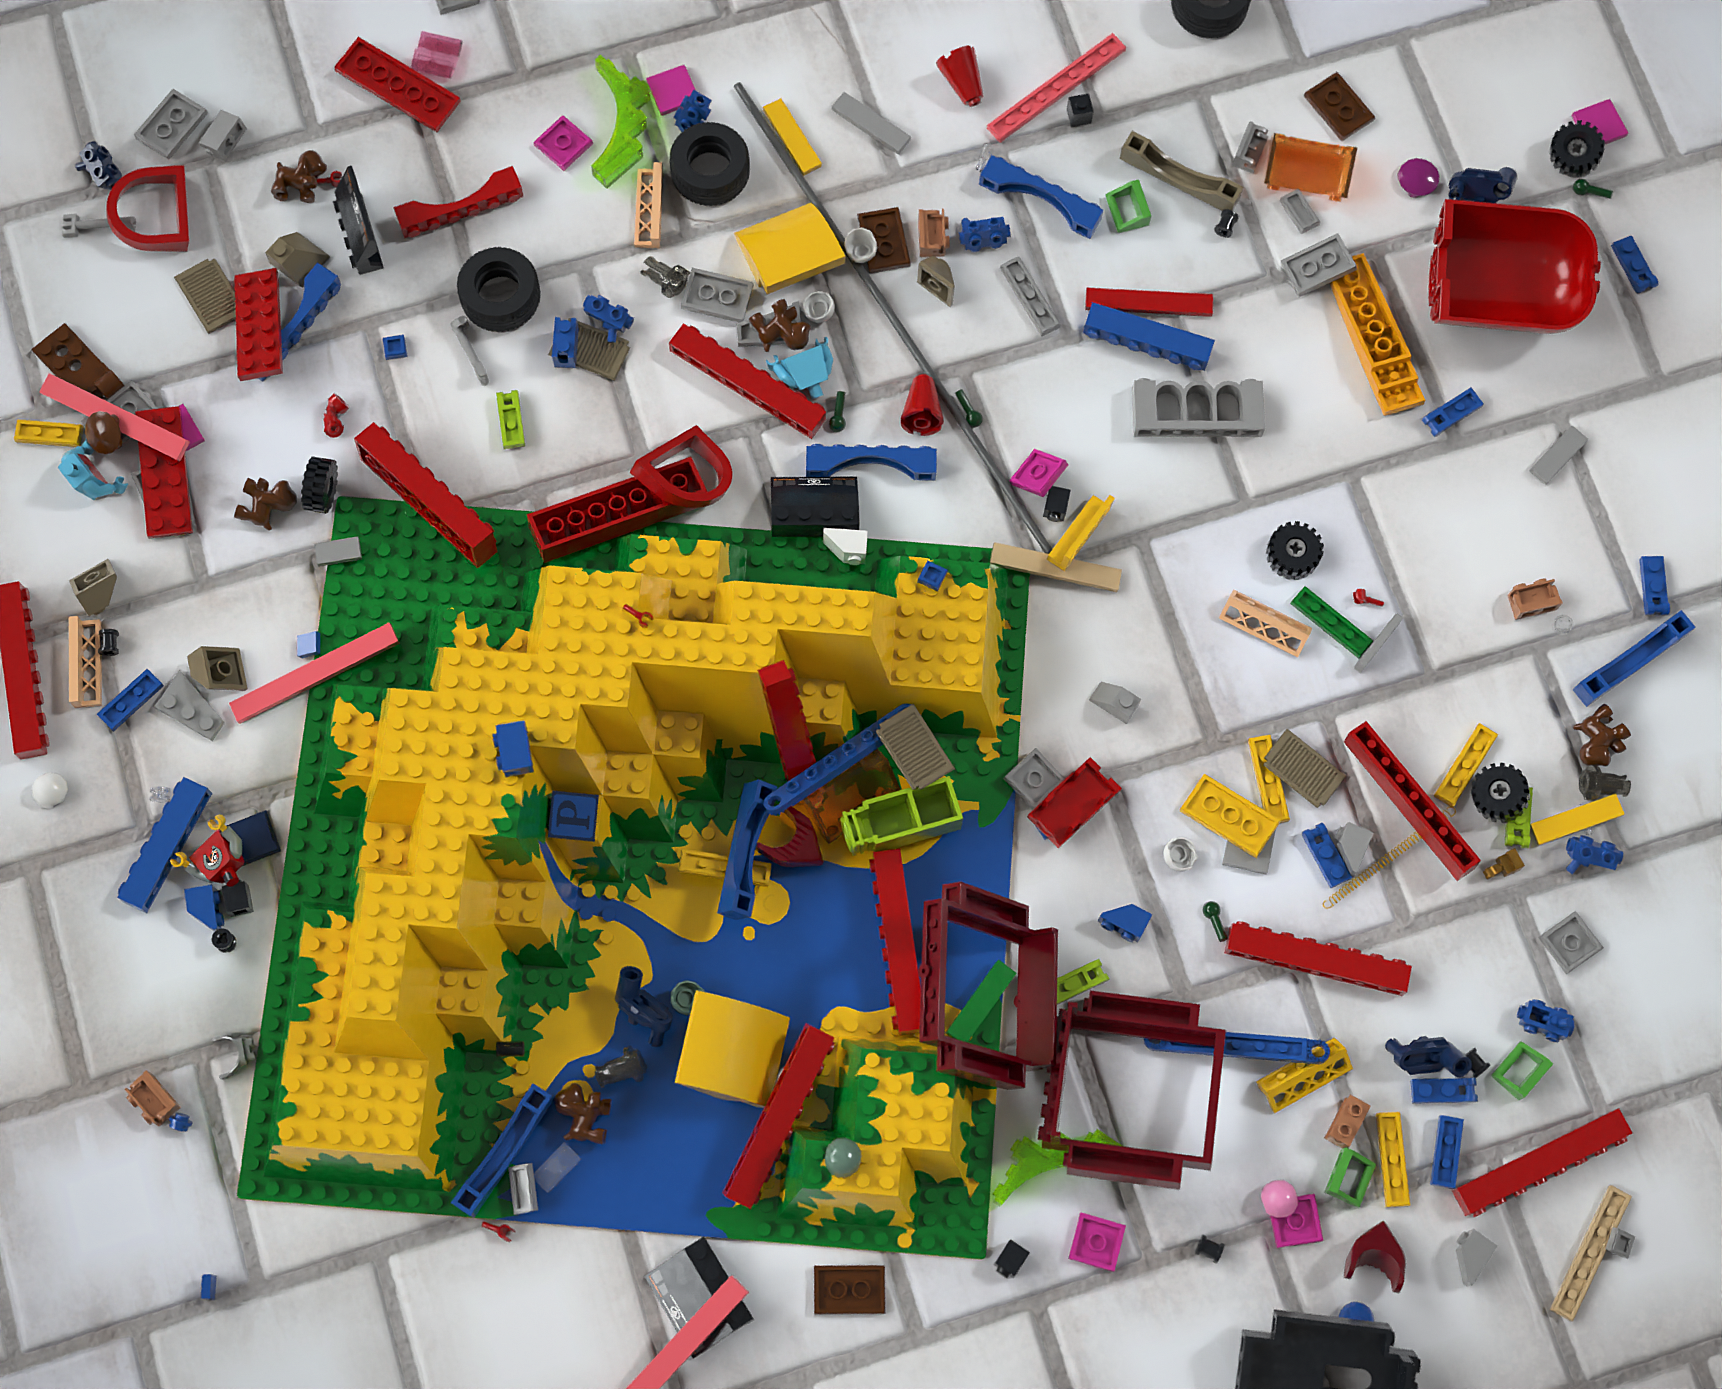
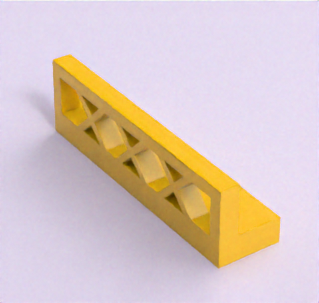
M1093 495L1049 553L1046 560L1065 571L1110 511L1115 498L1109 495L1104 502Z
M1335 1037L1325 1042L1330 1048V1055L1325 1063L1307 1064L1290 1062L1256 1081L1258 1088L1266 1095L1271 1110L1274 1113L1353 1069L1346 1048ZM1319 1046L1311 1050L1316 1058L1322 1057L1325 1054L1323 1048ZM1343 1059L1344 1065L1334 1069L1336 1061ZM1323 1070L1322 1077L1314 1080L1316 1073ZM1301 1081L1305 1082L1302 1089L1294 1091L1296 1084ZM1280 1093H1285L1283 1099L1275 1103L1274 1097Z

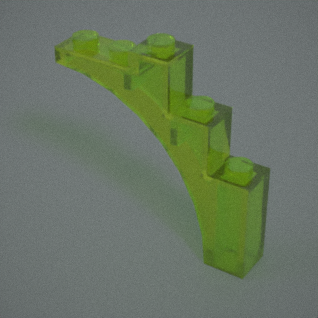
M600 54L595 59L596 71L607 82L614 95L617 105V118L609 144L602 155L591 165L592 175L608 189L643 158V146L636 138L647 129V117L640 108L650 101L651 97L650 87L644 80L640 81L636 76L630 80L624 72L620 73L610 59L606 60Z
M1096 1129L1094 1133L1089 1131L1083 1140L1122 1146L1099 1129ZM1061 1132V1138L1070 1139ZM1026 1136L1022 1140L1017 1138L1010 1149L1013 1152L1010 1158L1018 1164H1011L1005 1174L1009 1178L1004 1185L999 1183L992 1193L995 1196L993 1203L1001 1207L1007 1198L1026 1181L1043 1172L1064 1167L1063 1157L1066 1151L1051 1149L1047 1151Z

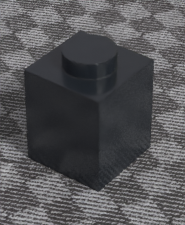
M1089 93L1069 97L1066 110L1071 127L1091 124L1094 110Z
M1052 486L1047 494L1043 517L1053 522L1064 521L1071 490Z
M239 880L236 885L231 887L227 885L222 886L226 912L231 917L254 912L249 885L245 881Z
M1010 1239L994 1263V1266L997 1267L996 1272L1006 1279L1009 1276L1014 1278L1030 1252Z

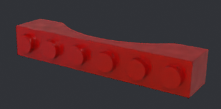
M511 166L493 172L489 180L479 190L462 200L436 205L413 200L393 208L404 238L416 237L427 230H436L447 223H456L467 216H476L487 209H496L507 202H516L524 197L515 169Z

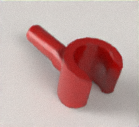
M334 171L330 177L317 179V184L331 183L333 187L337 188L340 180L334 179L341 178L342 173Z
M1356 589V592H1353V600L1356 604L1371 603L1381 607L1384 605L1383 601L1366 597L1365 589Z
M627 604L623 606L624 610L639 620L638 622L641 627H648L642 621L643 617H648L653 621L651 613H640Z
M485 1221L482 1223V1227L494 1231L506 1242L512 1241L506 1237V1234L509 1231L516 1232L507 1224L496 1226Z

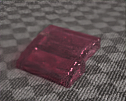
M421 31L418 48L414 51L411 68L417 72L451 79L459 59L463 41Z

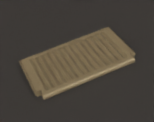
M206 259L174 276L208 334L236 320L235 290L216 259L211 261Z
M577 321L579 334L576 366L615 381L630 350V347L627 346L629 341L617 336L616 343L607 342L608 332ZM553 345L548 353L549 356H552ZM560 355V359H568V355Z
M914 704L879 724L881 729H877L876 733L912 790H915L916 787L921 790L955 769Z
M1288 729L1284 731L1264 757L1267 761L1264 763L1266 768L1316 808L1320 804L1324 806L1346 777L1344 773Z

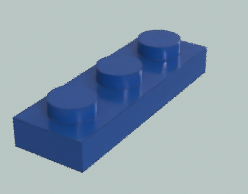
M146 669L99 711L97 715L114 732L164 685Z
M1445 1115L1439 1116L1430 1185L1455 1189L1464 1119Z

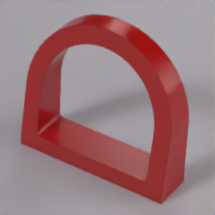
M184 165L137 169L126 174L115 183L107 199L106 217L112 232L117 238L128 246L143 251H188L189 231ZM141 184H174L177 234L143 235L130 230L122 223L118 216L117 203L120 197L130 188Z
M698 425L637 459L630 471L632 476L659 498L671 504L688 508L705 507L719 501L727 492L733 475L730 461L725 453ZM690 447L715 469L719 480L718 486L705 493L686 492L669 483L654 467Z

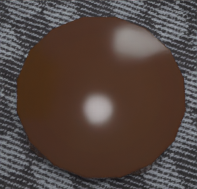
M98 411L92 413L87 419L85 435L92 449L98 453L106 455L122 447L121 431L119 428L120 421L116 415Z

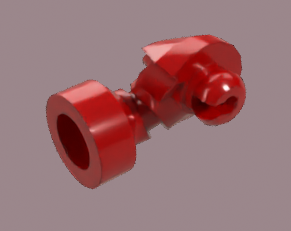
M333 393L328 398V406L325 409L327 413H324L323 418L324 432L332 438L340 436L344 429V425H342L341 420L336 415L344 414L350 408L336 393Z

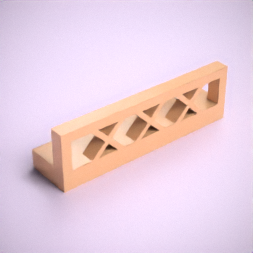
M654 162L653 169H638L635 248H660L663 189L662 162ZM642 175L653 176V182L647 186L642 182ZM647 192L652 196V201L648 205L641 200V197ZM646 211L651 215V220L647 224L640 219ZM644 231H648L651 234V241H639V237Z
M1234 589L1219 616V619L1296 657L1301 653L1312 631L1311 627ZM1232 606L1239 610L1241 617L1232 618L1226 615V612ZM1254 617L1259 620L1261 626L1252 628L1248 625L1246 619ZM1275 627L1279 630L1280 636L1272 638L1268 636L1266 629ZM1295 637L1301 640L1297 650L1288 646L1287 638Z
M78 616L69 617V702L74 708L102 706V655L98 654V649L101 648V637L99 636V630H101L100 619L82 621ZM95 626V634L88 640L84 636V627ZM91 645L95 648V655L88 661L84 657V651ZM91 666L95 669V676L88 682L84 678V672ZM91 687L96 691V700L84 701V693Z

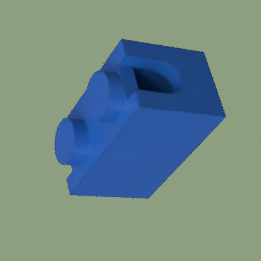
M555 317L552 348L554 367L576 368L579 334L577 318H571V322H569L568 320H561L560 317ZM560 355H568V359H560Z
M525 721L496 725L497 733L493 734L495 748L499 747L500 756H496L498 770H503L505 777L534 772Z

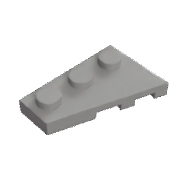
M796 301L787 307V309L795 307L798 313L797 318L792 323L801 322L799 301ZM774 312L764 315L766 325L775 317ZM749 319L737 324L738 347L764 345ZM779 338L772 345L786 343L782 338Z
M180 670L155 705L157 710L211 741L214 740L225 723Z

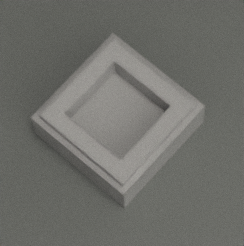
M1612 1227L1606 1250L1628 1259L1635 1236Z

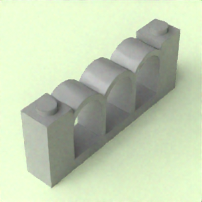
M1147 378L1134 380L1132 386L1133 437H1262L1265 430L1263 381L1246 379L1241 381L1240 385L1233 381H1224L1216 385L1214 389L1206 382L1194 381L1183 389L1180 384L1174 381H1163L1156 385V380H1149ZM1169 393L1177 398L1180 421L1157 420L1156 397L1158 395ZM1198 393L1206 397L1209 403L1210 421H1187L1186 397L1188 395ZM1227 393L1233 395L1238 400L1239 421H1217L1216 397L1218 395Z

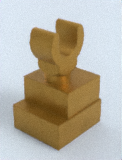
M1513 848L1495 860L1497 864L1485 869L1483 873L1487 880L1501 872L1506 877L1520 871L1525 865L1516 849Z

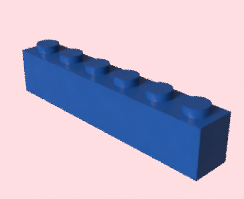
M1093 302L1083 334H1087L1088 337L1093 339L1100 338L1112 345L1126 346L1132 351H1142L1154 358H1165L1171 363H1181L1193 370L1204 371L1215 341L1211 338Z
M185 777L175 785L171 801L164 805L160 821L153 825L149 841L142 845L138 861L131 865L127 881L123 882L118 889L119 895L117 898L144 913H148L173 867L170 860L178 858L175 853L181 852L213 794L207 787Z

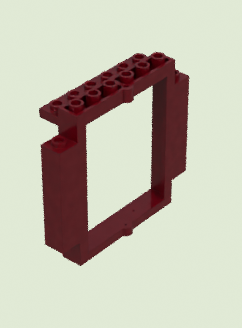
M964 882L942 885L941 899L924 901L922 965L918 968V975L921 977L919 1042L937 1047V1071L1005 1090L1026 1088V1071L1043 1070V1067L1056 1066L1058 929L1054 927L1038 930L1029 929L1028 905ZM948 921L1018 945V992L1014 998V1005L1017 1007L1016 1056L944 1036Z
M1090 990L1089 998H1084L1083 1011H1078V1003L1068 1002V1009L1059 1008L1056 1035V1066L1047 1067V1073L1050 1074V1082L1045 1081L1044 1095L1048 1097L1047 1104L1042 1103L1041 1118L1045 1119L1044 1126H1039L1038 1140H1042V1148L1066 1151L1064 1152L1063 1166L1067 1167V1175L1180 1190L1182 1167L1211 1171L1226 1030L1198 1026L1200 1004ZM1077 1029L1214 1047L1203 1157L1061 1138V1132H1058L1071 1030Z

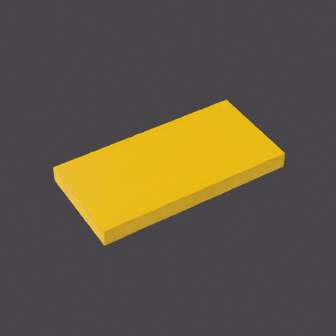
M1203 774L1180 808V812L1255 858L1258 857L1281 822L1280 819L1206 774Z

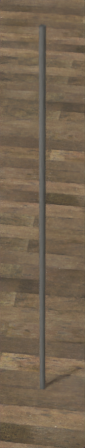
M741 82L734 85L735 90L809 201L823 215L843 252L923 372L934 379L937 393L1044 553L1049 554L1052 551L1051 546L862 263H857L849 258L844 246V236Z

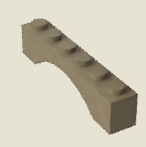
M1131 131L1122 146L1119 159L1221 211L1224 209L1233 211L1241 197L1243 186L1227 178L1205 175L1183 166L1161 151L1150 139L1134 131Z

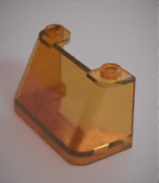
M1273 133L1270 140L1263 184H1267V189L1279 191L1280 187L1294 190L1299 189L1300 191L1327 195L1329 200L1341 202L1342 198L1348 197L1357 147H1340L1337 144L1333 145Z
M876 749L801 800L823 839L830 844L843 833L841 823L839 822L843 811L847 813L850 812V809L857 810L858 807L862 806V801L901 789L888 759Z

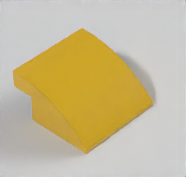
M812 203L734 233L758 286H763L767 294L845 264V254L823 215Z
M696 991L675 1083L721 1100L741 1101L755 1107L764 1108L776 1084L790 1017L742 1001Z

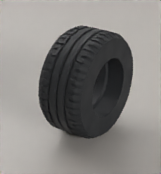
M1171 0V6L1175 19L1189 33L1203 38H1219L1231 34L1240 27L1245 20L1251 0H1229V3L1220 7L1206 6L1198 0Z
M715 122L698 123L681 132L672 144L669 158L672 181L678 192L683 197H686L687 200L704 206L721 205L736 198L745 188L750 175L749 151L744 139L734 129ZM704 153H717L729 161L728 167L716 175L699 174L691 168L690 164L696 157Z
M507 247L483 249V251H478L470 259H467L466 263L461 267L457 278L459 300L466 316L478 327L488 331L491 330L492 332L510 331L524 325L535 314L534 312H536L541 297L538 276L532 263L523 254L521 255L520 252ZM496 277L510 278L519 285L516 293L508 300L502 302L487 301L479 295V292L487 281Z

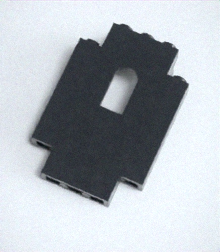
M1274 1309L1271 1333L1242 1329L1235 1389H1336L1323 1387L1326 1365L1366 1370L1371 1376V1383L1367 1389H1418L1415 1377L1416 1373L1420 1372L1421 1360L1418 1359L1414 1350L1390 1347L1394 1346L1395 1332L1392 1331L1388 1323Z

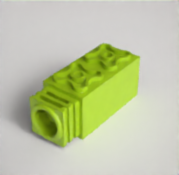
M950 776L936 780L921 790L918 787L912 790L910 787L862 801V806L858 807L857 810L850 809V812L847 813L843 811L840 822L847 847L852 852V855L856 856V853L860 852V854H863L866 850L868 852L892 850L960 830L963 816Z

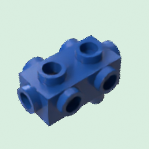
M696 90L692 91L690 97L685 95L680 104L682 108L679 107L673 117L676 119L674 125L683 132L688 127H692V125L705 122L711 112V109L708 107L712 100Z
M993 217L978 221H970L968 218H963L961 221L962 232H959L960 245H965V250L977 252L982 247L1000 248L1002 244H1007V238L1011 237L1009 224L1005 225L1004 217Z
M588 295L583 303V307H585L584 312L603 322L602 327L608 330L607 342L616 343L617 331L624 333L626 328L630 329L634 318L628 314L629 310L618 304L614 307L609 304L610 301L601 295H598V297Z
M1573 836L1568 839L1566 851H1568V855L1573 859L1566 870L1574 874L1581 864L1585 867L1593 864L1616 870L1617 864L1622 862L1623 851H1619L1615 844L1608 841L1598 843L1588 836Z
M1537 999L1529 1000L1525 1005L1519 1007L1517 1018L1520 1019L1519 1025L1524 1026L1523 1030L1530 1034H1537V1032L1546 1034L1545 1038L1552 1042H1559V1040H1564L1572 1035L1575 1027L1574 1016L1567 1014V1010L1559 1007H1554V1009L1547 1007L1545 1002ZM1530 1014L1535 1015L1536 1021L1529 1019Z

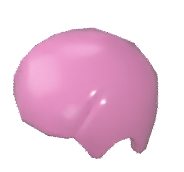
M1273 1180L1262 1189L1261 1200L1266 1213L1280 1218L1287 1217L1295 1212L1298 1200L1296 1191L1291 1184L1284 1180Z

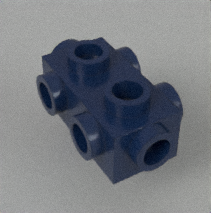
M96 141L86 144L85 148L79 153L83 161L75 164L76 170H87L97 187L111 190L115 183L122 178L118 167L112 162V156L104 146L98 145Z

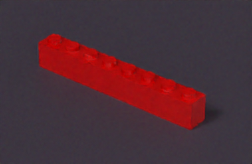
M683 323L670 340V352L810 439H813L825 422L826 411L822 405L810 402L801 392H794L783 381L773 379L767 371L755 368L749 360L739 358L730 348L721 347L712 337H705L700 334L696 327L692 325L687 326Z
M17 581L0 585V649L14 754L22 760L47 755L49 738L44 732V726L47 725L44 712L41 710L44 699L42 692L39 691L38 684L41 683L39 671H36L35 663H38V655L36 650H33V642L36 639L34 630L30 627V621H33L31 609L28 608L27 601H30V594L28 588H25Z
M782 660L757 671L785 779L788 782L815 764L816 759L812 752L813 746L809 739L808 728L804 724L807 721L801 710L803 705L798 696L800 695L796 682H794L796 681L795 673L792 667L787 668L785 661Z
M1365 721L1350 731L1344 741L1345 745L1452 876L1459 881L1475 870L1481 862L1480 858L1369 723Z
M900 849L873 852V859H869L870 872H875L876 881H872L873 893L878 895L879 903L875 904L876 915L882 919V926H878L880 940H885L886 948H882L883 962H888L889 970L885 971L886 984H891L892 993H888L889 1005L894 1007L895 1016H891L893 1030L898 1031V1036L915 1034L920 1031L921 987Z
M1242 921L1232 923L1229 927L1225 954L1399 996L1405 995L1408 991L1412 966L1407 965L1404 960L1392 959L1390 961L1383 959L1384 956L1371 953L1369 956L1361 954V950L1354 948L1344 950L1334 943H1325L1323 945L1316 943L1317 940L1308 937L1298 939L1294 938V934L1288 932H1281V934L1273 933L1270 928L1259 927L1257 929L1250 927V924Z
M807 1023L805 1024L722 1194L725 1197L750 1209L753 1204L756 1205L759 1202L762 1194L760 1191L763 1183L769 1181L772 1175V1170L770 1169L774 1161L777 1162L782 1155L783 1149L781 1147L793 1132V1127L791 1126L795 1118L799 1119L803 1112L804 1106L802 1104L806 1097H810L814 1089L812 1083L815 1077H819L824 1069L825 1064L823 1061L826 1055H830L833 1051L835 1037Z
M1618 1108L1452 1190L1464 1215L1472 1214L1476 1217L1486 1212V1206L1493 1204L1496 1207L1506 1202L1505 1197L1512 1193L1516 1197L1527 1192L1526 1186L1532 1183L1536 1187L1547 1182L1546 1176L1552 1173L1556 1177L1567 1172L1566 1166L1572 1163L1577 1167L1587 1162L1586 1156L1592 1153L1597 1157L1607 1152L1606 1146L1612 1143L1617 1147L1627 1142L1626 1136L1633 1132Z

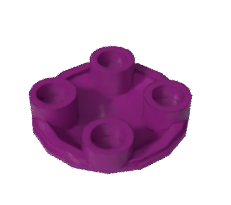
M1414 158L1402 164L1397 174L1401 187L1412 198L1432 193L1439 184L1437 168L1425 159Z

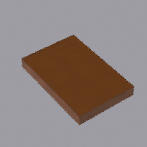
M1338 72L1304 93L1307 101L1341 142L1375 119L1372 112Z
M899 207L857 214L859 228L870 230L877 242L875 256L867 261L869 274L911 267Z
M885 1265L814 1266V1314H885Z

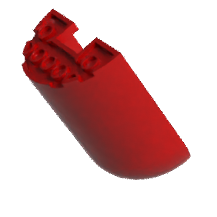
M1445 199L1439 214V218L1443 219H1440L1438 227L1435 229L1433 244H1437V247H1434L1429 269L1428 304L1432 306L1430 318L1434 321V324L1555 334L1576 327L1590 314L1596 301V295L1600 290V281L1595 280V273L1598 274L1600 272L1601 262L1598 261L1596 238L1590 227L1581 218L1560 209Z

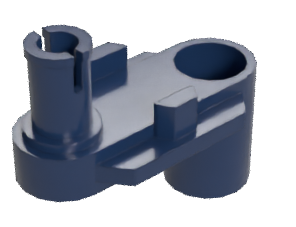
M1503 167L1499 171L1466 168L1464 171L1456 172L1452 175L1449 182L1450 191L1448 197L1452 200L1455 197L1456 200H1460L1462 197L1463 200L1496 203L1499 200H1505L1511 196L1518 178L1517 173L1510 167Z
M633 966L623 967L619 975L615 1002L618 1004V1008L629 1016L628 1022L632 1025H638L639 1023L642 1026H648L651 1029L648 1043H652L651 1046L660 1047L663 1045L664 1033L671 1027L673 1016L666 1005L647 991L640 990L643 973L639 968Z
M1420 1036L1417 1040H1413L1409 1045L1404 1046L1397 1039L1391 1038L1385 1044V1049L1394 1056L1395 1064L1409 1075L1440 1072L1444 1067L1455 1077L1461 1078L1467 1075L1472 1067L1471 1060L1452 1043L1446 1041L1444 1037L1428 1038L1427 1036Z

